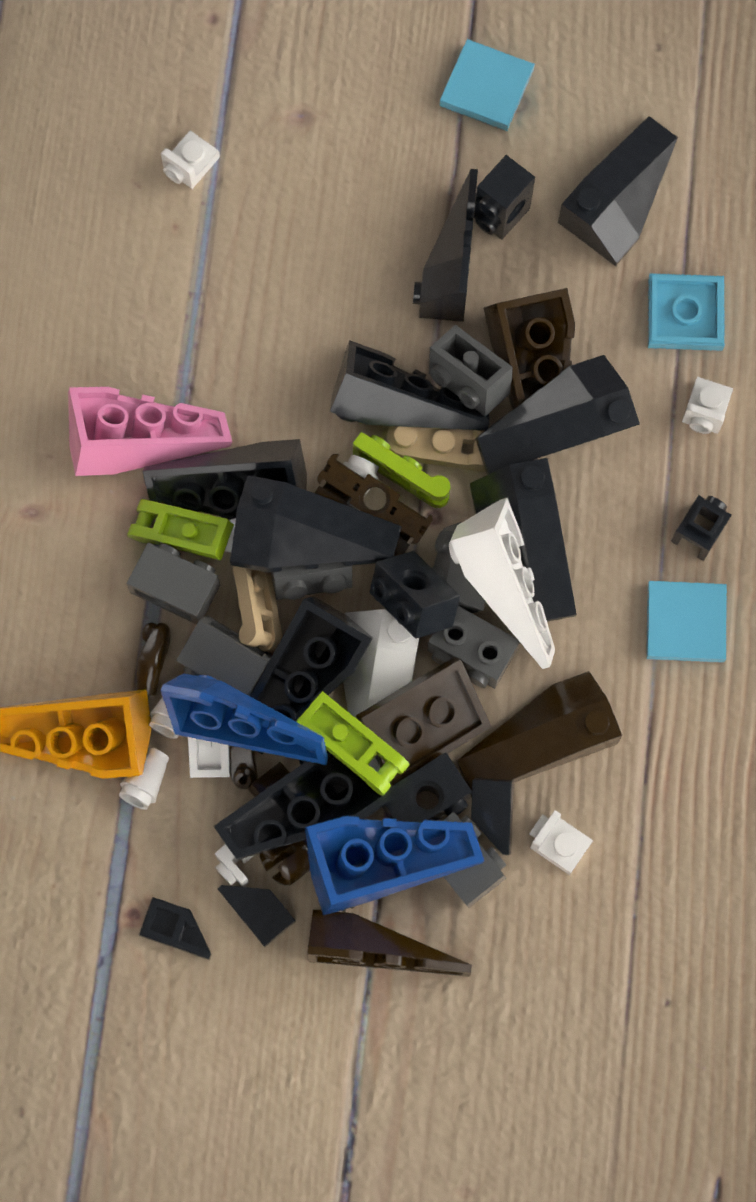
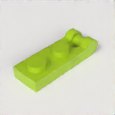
M360 432L353 442V455L379 466L377 472L431 507L442 508L448 504L450 482L446 477L442 475L429 476L422 471V466L413 458L407 455L400 457L392 452L390 445L376 435L369 437Z
M140 499L136 509L139 515L136 523L130 525L127 536L138 542L157 545L163 543L177 550L221 560L234 524L225 518ZM153 518L156 519L153 528H150Z
M323 691L296 721L323 736L326 750L382 796L391 788L389 782L397 773L402 774L410 765L401 754ZM376 755L385 761L378 772L368 765Z

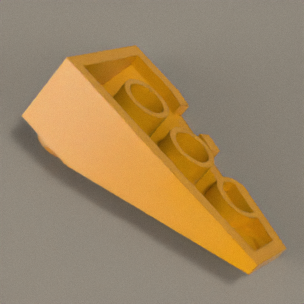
M147 690L107 693L0 707V752L29 760L38 759L57 764L56 767L67 770L72 768L90 773V776L102 779L140 776L143 774L152 728L149 726L151 717Z

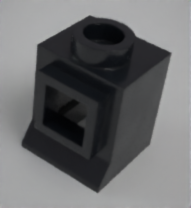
M698 495L675 531L671 542L678 545L682 538L701 548L697 558L704 561L732 514L726 511V504L718 498L707 496L705 499ZM698 514L715 523L711 531L694 522Z

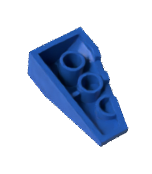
M182 674L164 683L161 688L162 697L175 735L323 765L327 764L328 754L323 736L223 681L216 680L208 675L194 676Z
M344 816L305 828L311 879L323 916L374 901L473 867L485 861L473 825L467 822L428 820L423 822H406L390 818L368 820Z

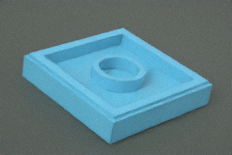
M467 39L441 96L440 106L508 131L534 71L535 64Z
M650 273L648 277V348L723 351L725 346L724 276Z
M649 581L647 590L646 659L724 663L726 661L727 584Z

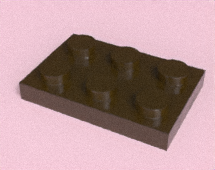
M456 657L451 658L355 715L357 720L401 754L410 764L402 774L397 773L389 782L392 786L443 753H450L492 727L461 659ZM376 755L375 758L381 768L385 761Z

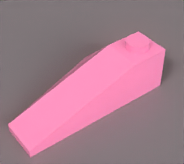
M69 387V447L75 476L114 475L231 447L232 439L225 412L179 403L173 407L155 403V397L142 394V398L137 399L119 395L120 389L111 387Z

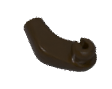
M150 622L145 625L142 631V638L146 643L138 658L136 691L147 690L148 696H154L157 693L161 671L170 644V628L165 623L157 625L154 622Z
M230 746L231 779L237 788L242 790L249 789L251 783L258 778L255 751Z

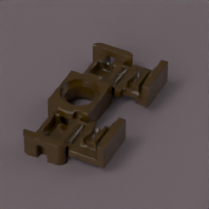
M332 454L326 466L317 477L319 484L323 480L326 483L323 487L319 486L315 494L347 506L351 504L360 511L400 525L401 533L394 556L406 552L410 546L407 543L410 537L414 538L411 544H417L432 523V514L428 518L422 516L398 500L401 496L400 493L371 474H367L365 478L337 460L340 454ZM377 487L385 492L386 503L382 509L372 510L366 506L364 496L371 488Z

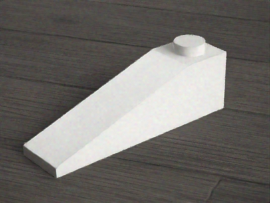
M504 498L457 525L449 542V551L454 563L460 564L467 580L540 667L545 669L551 665L555 647L543 606L539 601L533 602V580L535 579L532 569H527L522 565L519 547L524 545V541L508 498Z
M385 609L345 613V615L373 637L355 672L343 682L347 709L355 718V715L408 685L413 680L420 638L415 639ZM374 757L369 765L378 772L380 766Z

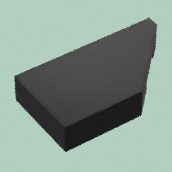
M474 778L472 781L471 820L503 855L509 856L512 849L514 780Z
M221 885L218 888L221 895L264 947L269 945L296 922L270 889Z
M152 897L139 936L210 960L212 954L191 910Z

